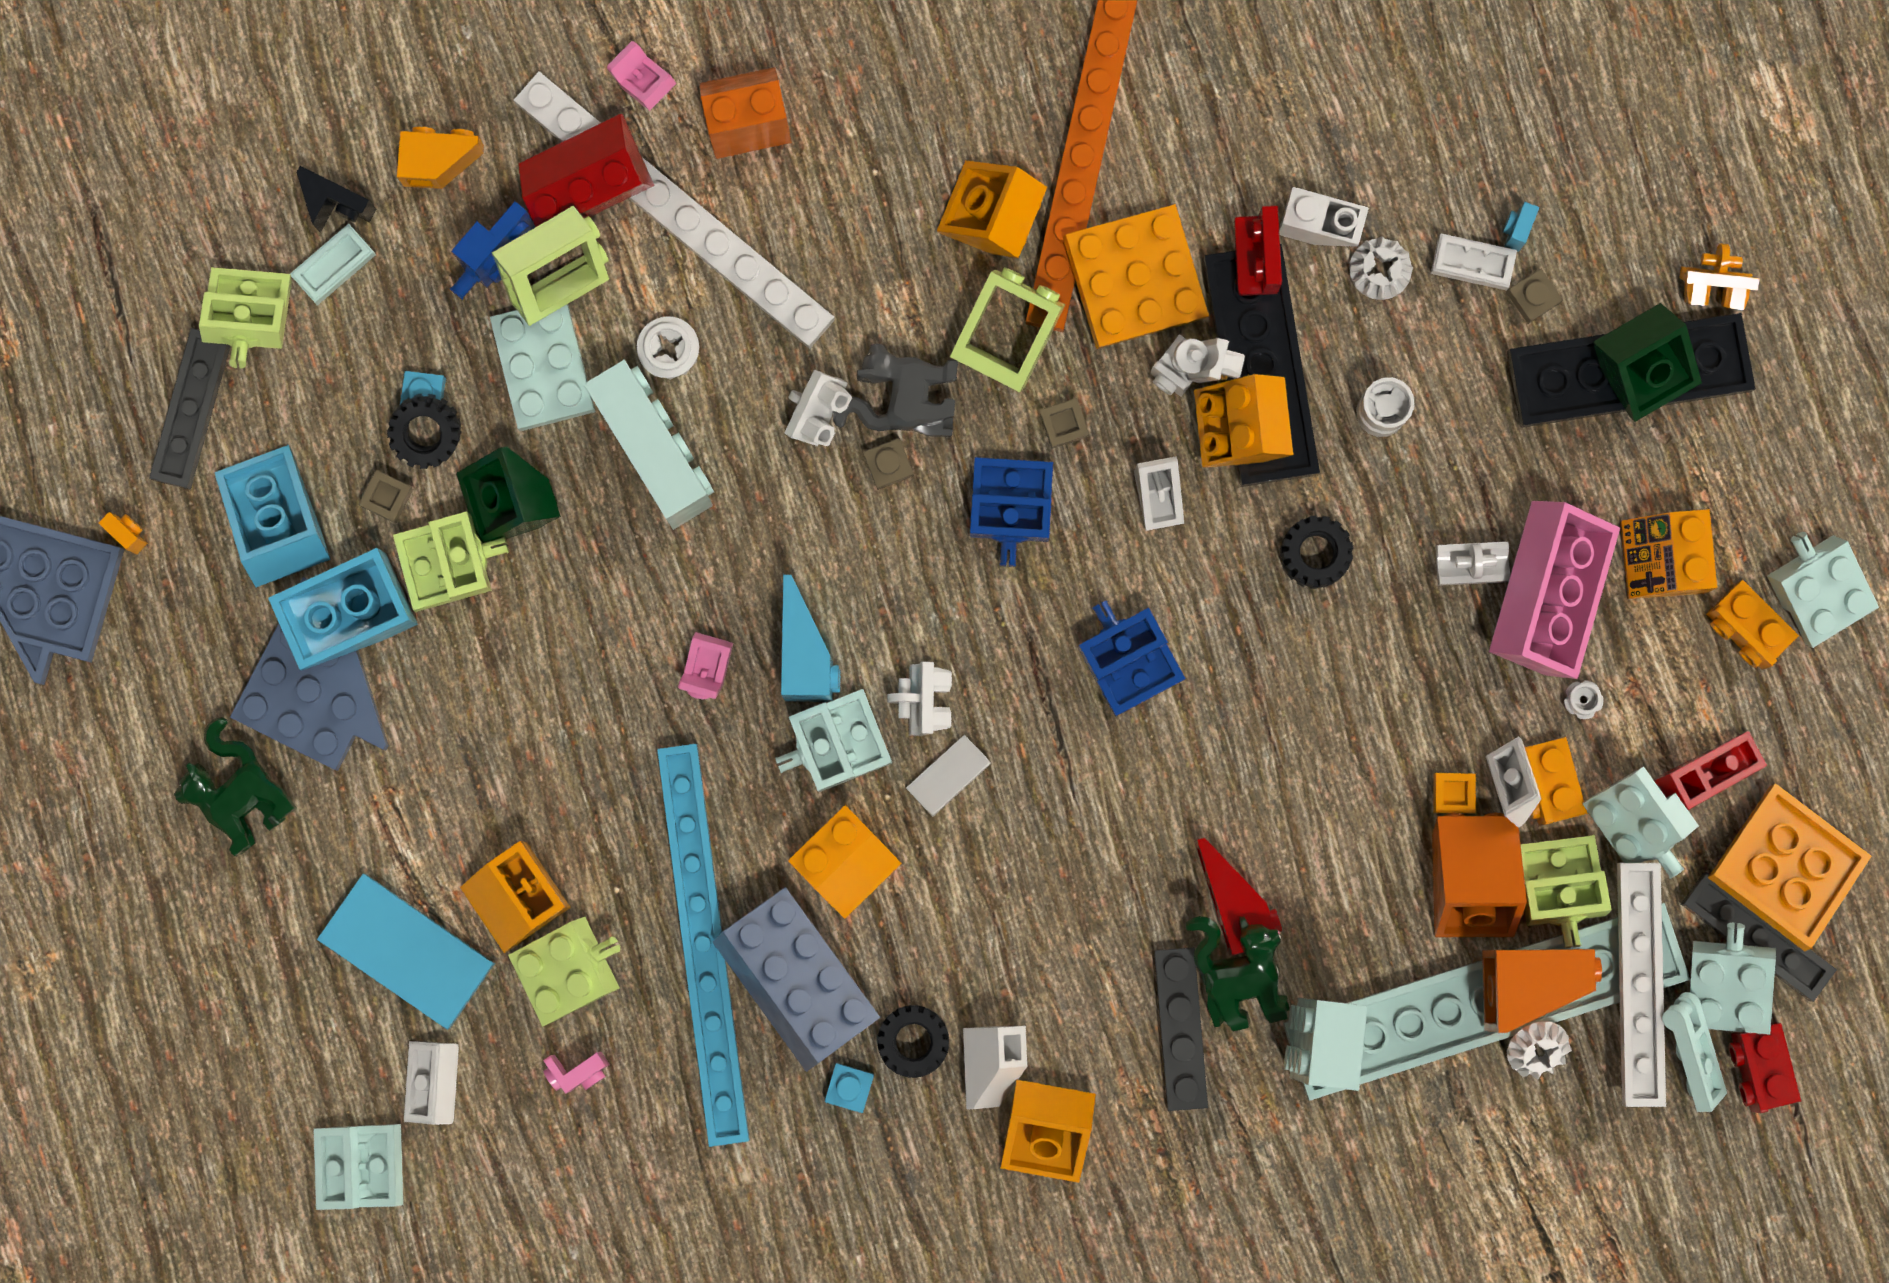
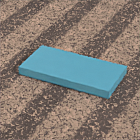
M367 874L361 875L317 939L447 1030L452 1027L495 964Z

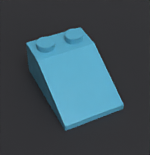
M289 445L214 472L241 563L255 587L331 560L320 525Z
M378 548L268 598L301 671L381 642L418 625L387 554Z
M783 575L781 696L785 701L831 702L833 701V693H840L841 670L839 665H833L832 658L792 575Z

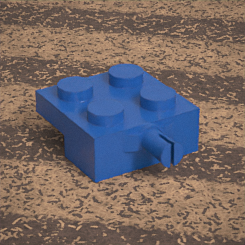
M514 201L489 231L477 221L452 249L451 252L465 271L456 283L450 287V290L463 300L464 296L477 282L482 283L488 288L492 282L498 283L502 280L492 252L535 228L530 215L522 206Z
M975 457L970 537L988 538L1001 543L999 566L1006 567L1007 551H1009V567H1016L1017 544L1026 541H1049L1053 462Z
M1107 600L1092 608L1103 629L1095 637L1081 643L1078 646V650L1115 717L1186 679L1149 608L1128 619L1118 621Z

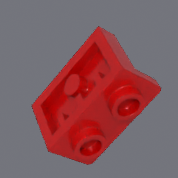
M1262 206L1258 216L1236 217L1234 220L1238 294L1241 296L1277 294L1282 285L1278 206Z
M1781 1023L1771 1024L1770 1035L1748 1032L1731 1033L1733 1043L1729 1044L1730 1057L1734 1066L1740 1068L1743 1082L1739 1083V1092L1746 1107L1749 1106L1751 1112L1765 1113L1768 1112V1109L1801 1102Z

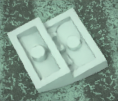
M401 1124L314 1129L316 1210L403 1205Z

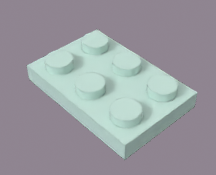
M568 304L531 326L525 322L517 310L490 317L519 431L595 412L592 397L584 386V383L588 382Z

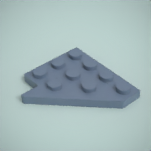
M0 516V622L34 683L45 685L54 653L92 663L125 549Z
M303 577L301 582H304L308 579ZM278 624L230 718L336 771L339 770L356 736L386 751L389 746L359 650L301 671L280 624Z

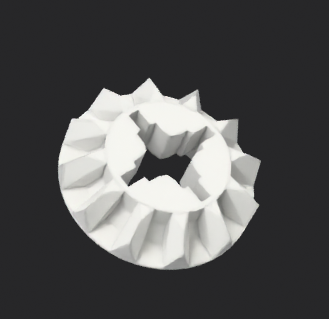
M1379 237L1369 241L1366 240L1356 249L1351 258L1349 270L1351 280L1358 291L1369 298L1385 300L1397 296L1406 288L1410 281L1413 267L1409 258V252L1405 251L1398 241ZM1375 257L1379 258L1382 263L1394 260L1387 271L1388 279L1382 273L1367 275L1376 265Z
M670 316L660 317L649 322L642 329L637 340V355L642 366L653 376L671 380L674 377L686 375L689 369L697 362L700 348L698 337L694 329L684 320ZM662 335L664 340L667 339L669 343L675 341L679 343L675 347L677 361L670 358L667 354L662 356L658 354L662 350L661 340L658 336Z
M1541 1021L1529 1024L1519 1030L1511 1039L1507 1048L1508 1061L1512 1069H1515L1522 1077L1530 1074L1538 1080L1543 1072L1547 1071L1554 1074V1067L1566 1064L1565 1055L1572 1051L1569 1044V1036L1560 1025L1553 1022ZM1536 1043L1544 1049V1056L1538 1057L1534 1046Z

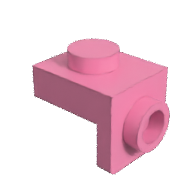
M631 41L607 66V70L620 87L649 111L677 84L672 76L648 58L641 47L634 41Z
M695 632L692 637L684 674L679 681L678 688L687 691L690 696L697 699H716L724 684L733 643Z
M597 1052L567 1073L554 1054L543 1060L548 1067L543 1072L556 1091L562 1088L566 1094L581 1084L587 1090L606 1077L602 1070L610 1064L602 1052Z

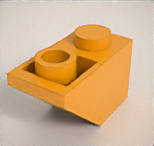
M413 127L412 132L400 131L397 178L403 187L443 189L484 154V145L479 136H475L473 131L465 129H453L451 134L435 133L434 129L428 127Z

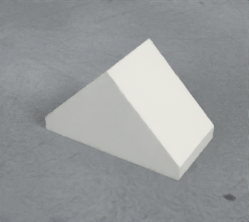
M1177 457L1138 463L1134 476L1146 531L1184 524Z

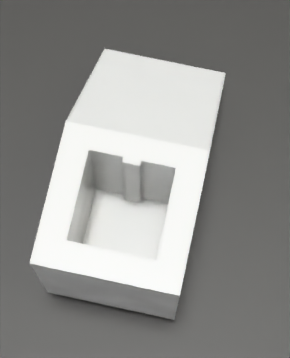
M1293 187L1287 199L1279 228V235L1313 245L1358 247L1369 208Z
M1026 1026L963 1028L966 1109L1000 1107L1015 1086L1016 1080H1019L1027 1068Z

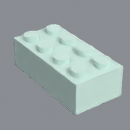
M624 359L584 383L588 393L673 530L713 506L709 495L714 493L711 484L700 466L692 470L688 462L694 459L679 432L673 436L669 433L668 429L674 425L658 399L652 403L650 402L648 396L653 394V391L638 366L630 369Z
M1298 998L1297 1006L1291 1005L1288 1022V1028L1295 1030L1293 1046L1287 1045L1284 1059V1069L1290 1071V1078L1307 1085L1359 1091L1368 1006Z

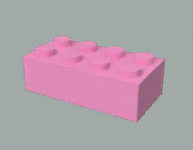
M1532 501L1489 652L1546 676L1578 679L1620 527L1566 502Z

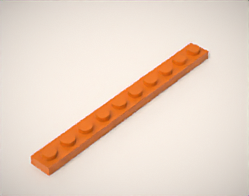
M1098 0L1033 287L1037 290L1038 286L1042 285L1060 294L1058 301L1065 304V307L1053 329L1058 332H1064L1075 283L1063 236L1086 229L1088 225L1138 0ZM1030 303L1026 324L1041 328L1048 311Z

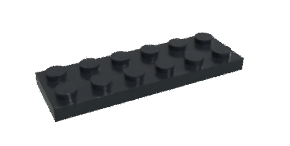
M1280 244L1282 285L1277 294L1245 296L1238 294L1236 251L1204 255L1203 258L1216 338L1229 341L1227 350L1245 355L1239 378L1253 374L1285 377L1293 455L1261 463L1237 465L1241 487L1318 476L1320 474L1282 244ZM1228 377L1223 382L1234 380V378Z
M1742 313L1684 322L1687 326L1702 383L1664 406L1749 393L1756 389ZM1606 334L1512 348L1507 351L1520 428L1626 412L1601 370L1593 344L1595 340Z

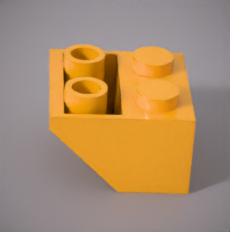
M1253 374L1194 390L1202 467L1261 463L1293 455L1285 377Z
M524 841L517 842L488 862L460 887L504 953L571 908L528 843Z

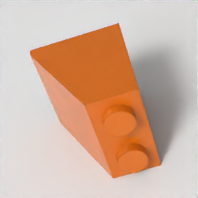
M775 67L700 83L701 101L716 159L792 143Z
M1497 812L1488 813L1484 816H1465L1462 813H1449L1444 816H1437L1432 833L1435 937H1514L1527 904L1519 827L1506 818L1504 814Z
M1595 949L1482 950L1484 1031L1508 1033L1596 991V982H1601L1602 964L1601 959L1595 957Z

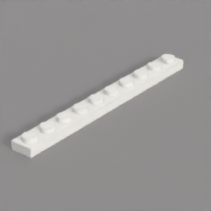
M539 71L514 99L518 107L560 142L566 141L601 123ZM642 157L655 186L629 199L810 349L834 322V316Z

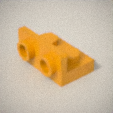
M1740 580L1706 613L1712 620L1710 625L1713 630L1725 640L1730 638L1741 649L1739 655L1753 668L1759 666L1764 670L1772 667L1777 662L1776 658L1799 637L1744 580Z
M1564 737L1525 747L1542 798L1530 815L1531 819H1537L1538 826L1588 814L1583 806L1584 799L1567 738Z

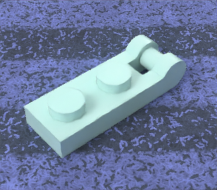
M1685 992L1675 1000L1674 1005H1671L1663 1013L1662 1020L1664 1025L1674 1033L1676 1054L1683 1063L1687 1077V1091L1693 1097L1697 1112H1712L1727 1094L1701 1002L1696 995Z

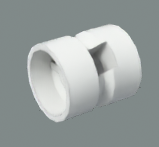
M1393 377L1381 378L1374 381L1359 399L1356 407L1357 420L1368 434L1376 437H1388L1396 433L1411 417L1414 410V396L1411 389L1403 381Z

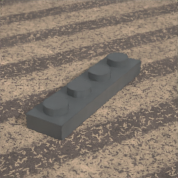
M190 329L149 477L153 481L188 490L192 488L231 347L228 344L202 342L200 330Z
M1708 872L1703 873L1680 905L1726 939L1728 923H1735L1734 938L1737 937V923L1745 925L1743 945L1776 948L1775 976L1805 999L1814 1002L1837 969L1812 950L1803 951L1708 879L1710 875Z
M1195 947L1154 950L1167 1111L1208 1108L1197 971L1194 963Z

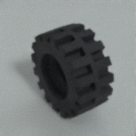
M417 394L411 399L407 398L396 408L388 424L387 438H390L389 446L391 450L397 452L396 457L400 461L405 459L408 461V466L420 465V469H427L428 466L432 465L433 468L437 467L451 457L460 440L461 421L460 418L457 419L456 417L457 411L455 408H450L447 405L448 401L445 399L438 400L435 398L436 395L428 394V396ZM419 416H426L435 420L440 426L441 431L439 441L432 446H422L414 442L408 432L411 420Z
M1309 516L1298 521L1289 529L1282 541L1280 556L1282 557V567L1286 569L1287 575L1291 580L1294 579L1298 582V585L1303 587L1308 586L1310 589L1330 586L1344 576L1352 562V550L1354 548L1353 542H1350L1349 539L1350 534L1347 529L1344 530L1341 527V523L1338 521L1334 522L1330 520V517ZM1312 536H1320L1326 539L1333 549L1331 562L1323 568H1312L1306 565L1300 555L1303 541Z
M919 1005L904 1006L893 1011L883 1021L878 1033V1051L885 1065L896 1074L908 1078L923 1077L935 1071L945 1060L949 1049L948 1030L943 1020L934 1011ZM906 1025H921L930 1035V1048L920 1058H907L897 1048V1034Z

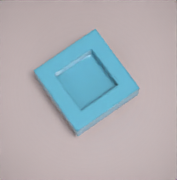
M1524 202L1517 212L1511 210L1503 228V233L1508 234L1504 247L1517 250V252L1522 249L1527 242L1538 213V206Z
M405 371L400 404L407 398L411 399L417 394H422L423 396L433 394L436 395V399L441 400L444 397L446 378L443 375Z
M836 1063L824 1102L863 1113L874 1074Z

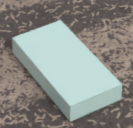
M348 223L292 271L290 275L318 306L376 254Z

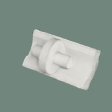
M1215 338L1204 341L1187 339L1176 346L1174 362L1180 371L1189 374L1188 381L1202 383L1227 380L1228 377L1239 378L1245 355L1227 350L1229 341Z
M814 369L803 393L791 390L788 396L790 400L797 403V406L784 433L793 439L818 446V444L829 446L835 435L834 427L828 424L833 411L842 413L847 409L852 399V396L845 390L848 383L841 378L833 377Z
M1508 542L1435 546L1438 586L1509 582L1511 573L1509 568Z
M934 662L911 664L909 666V678L899 679V693L887 694L888 703L898 704V718H909V736L933 734V731L951 727L950 707L933 706L934 692H950L952 672L934 667Z

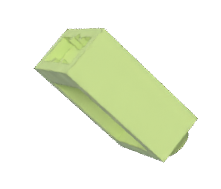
M574 206L492 252L509 300L529 326L609 280L604 265L609 260L602 246L596 241L600 237L599 230L589 216L583 218ZM581 245L584 253L583 256L530 286L527 278L528 274Z
M1004 267L1002 272L998 270L991 271L950 357L1021 392L1025 388L1065 304L1058 301L1060 294L1042 285H1039L1036 290L1023 283L1025 279L1023 275ZM997 286L1048 311L1020 369L969 344Z

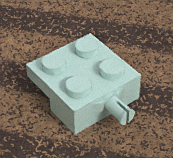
M1800 532L1796 534L1797 537L1793 536L1791 538V542L1799 556L1770 573L1767 577L1782 608L1791 613L1805 644L1814 648L1876 610L1879 606L1848 541L1833 535L1813 547L1808 534Z
M863 689L789 716L796 735L797 750L775 757L778 765L793 759L788 763L778 766L781 773L803 764L811 773L818 792L892 764Z
M1644 766L1593 795L1583 803V806L1624 863H1642L1645 860L1657 859L1670 879L1684 870V867L1678 862L1671 849L1676 843L1685 839L1699 825L1676 793L1667 798L1664 796Z
M1734 922L1727 924L1726 944L1693 941L1690 993L1699 998L1708 1029L1770 1035L1776 948L1743 945L1745 925L1737 923V937L1734 938Z

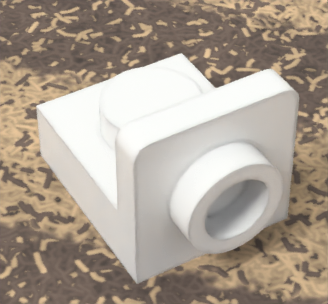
M1180 334L1161 359L1154 364L1150 374L1155 377L1153 383L1168 395H1172L1175 392L1182 397L1192 384V381L1187 380L1189 374L1180 371L1174 362L1176 346L1180 342L1187 340Z

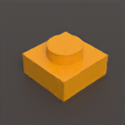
M108 512L99 522L126 550L136 555L148 544L139 536L143 529L127 514L120 518Z
M1434 773L1433 813L1475 814L1476 774Z

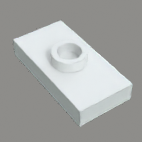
M1440 233L1431 274L1507 291L1511 282L1517 250Z

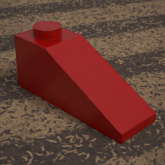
M1746 731L1653 780L1666 798L1676 793L1687 810H1690L1763 769L1767 764L1750 732Z
M1206 838L1195 840L1196 850L1229 955L1233 956L1244 952L1240 946V917L1244 916L1249 925L1262 924L1267 929H1277L1279 932H1282V926L1276 909L1269 910L1267 902Z

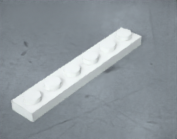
M1617 863L1622 1106L1666 1107L1665 1034L1662 1020L1664 1013L1661 863Z

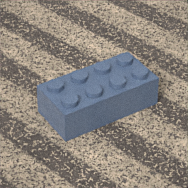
M786 887L725 929L713 941L715 947L806 1072L880 1018Z

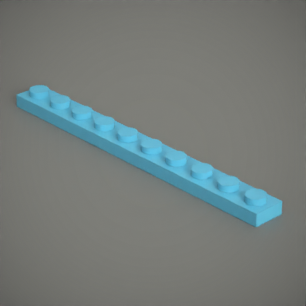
M698 744L660 748L657 751L709 1147L748 1142L750 1138L727 963L713 944V941L722 933Z

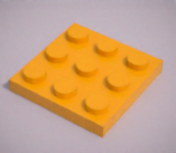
M1176 204L1068 233L1063 236L1096 349L1209 317Z
M1775 783L1767 789L1708 879L1803 951L1812 949L1872 856Z

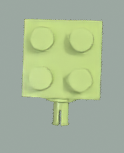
M211 267L208 291L204 292L199 321L202 342L232 346L229 365L237 368L238 362L239 368L246 367L248 348L266 347L282 349L292 284L291 275Z
M467 511L428 522L429 525L393 535L411 605L415 612L492 591L486 571L487 558L509 553L505 536L482 543L476 534L472 516Z
M1595 835L1521 844L1527 900L1524 912L1527 926L1547 923L1561 925L1565 944L1564 948L1569 949L1572 946L1573 948L1582 946L1577 923L1587 918L1607 916L1612 911L1605 871H1601Z
M586 917L571 921L508 955L542 1027L620 989L605 959L620 952V944L606 950L607 947L618 942L615 937H610L598 944Z

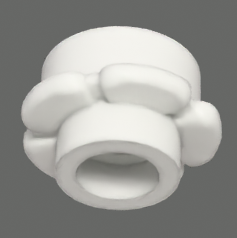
M1587 680L1583 681V683L1574 682L1566 689L1567 698L1564 699V705L1570 714H1576L1579 719H1589L1594 716L1596 711L1601 710L1603 696L1595 683ZM1581 696H1585L1587 698L1586 703L1580 702Z

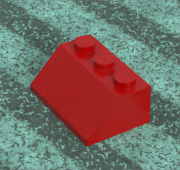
M618 114L518 164L522 198L535 227L572 206L576 208L583 218L591 217L655 186L623 114Z

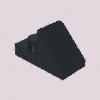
M299 166L296 173L312 224L319 232L323 230L335 206L336 209L334 211L347 220L356 222L359 217L370 223L377 210L370 200Z

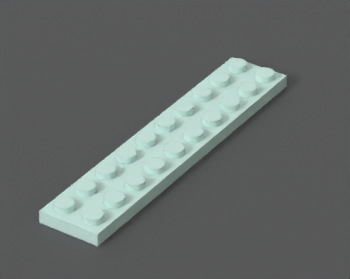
M1662 903L1663 988L1688 981L1690 977L1665 903ZM1618 917L1578 929L1582 946L1576 948L1572 946L1569 948L1595 949V957H1599L1602 964L1601 982H1596V991L1508 1033L1484 1031L1482 960L1348 1002L1349 1004L1368 1006L1360 1085L1512 1037L1525 1026L1535 1022L1548 1021L1556 1023L1619 1003ZM1563 934L1515 950L1565 949ZM1288 1022L1283 1023L1290 1046H1293L1295 1030L1289 1029ZM1302 1083L1307 1100L1309 1101L1345 1090Z

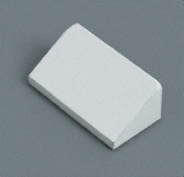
M963 735L908 785L906 789L934 817L980 775L991 762Z
M1518 736L1486 755V759L1504 816L1517 827H1521L1542 798L1523 741Z
M409 1041L404 1122L433 1125L453 1123L458 1044Z

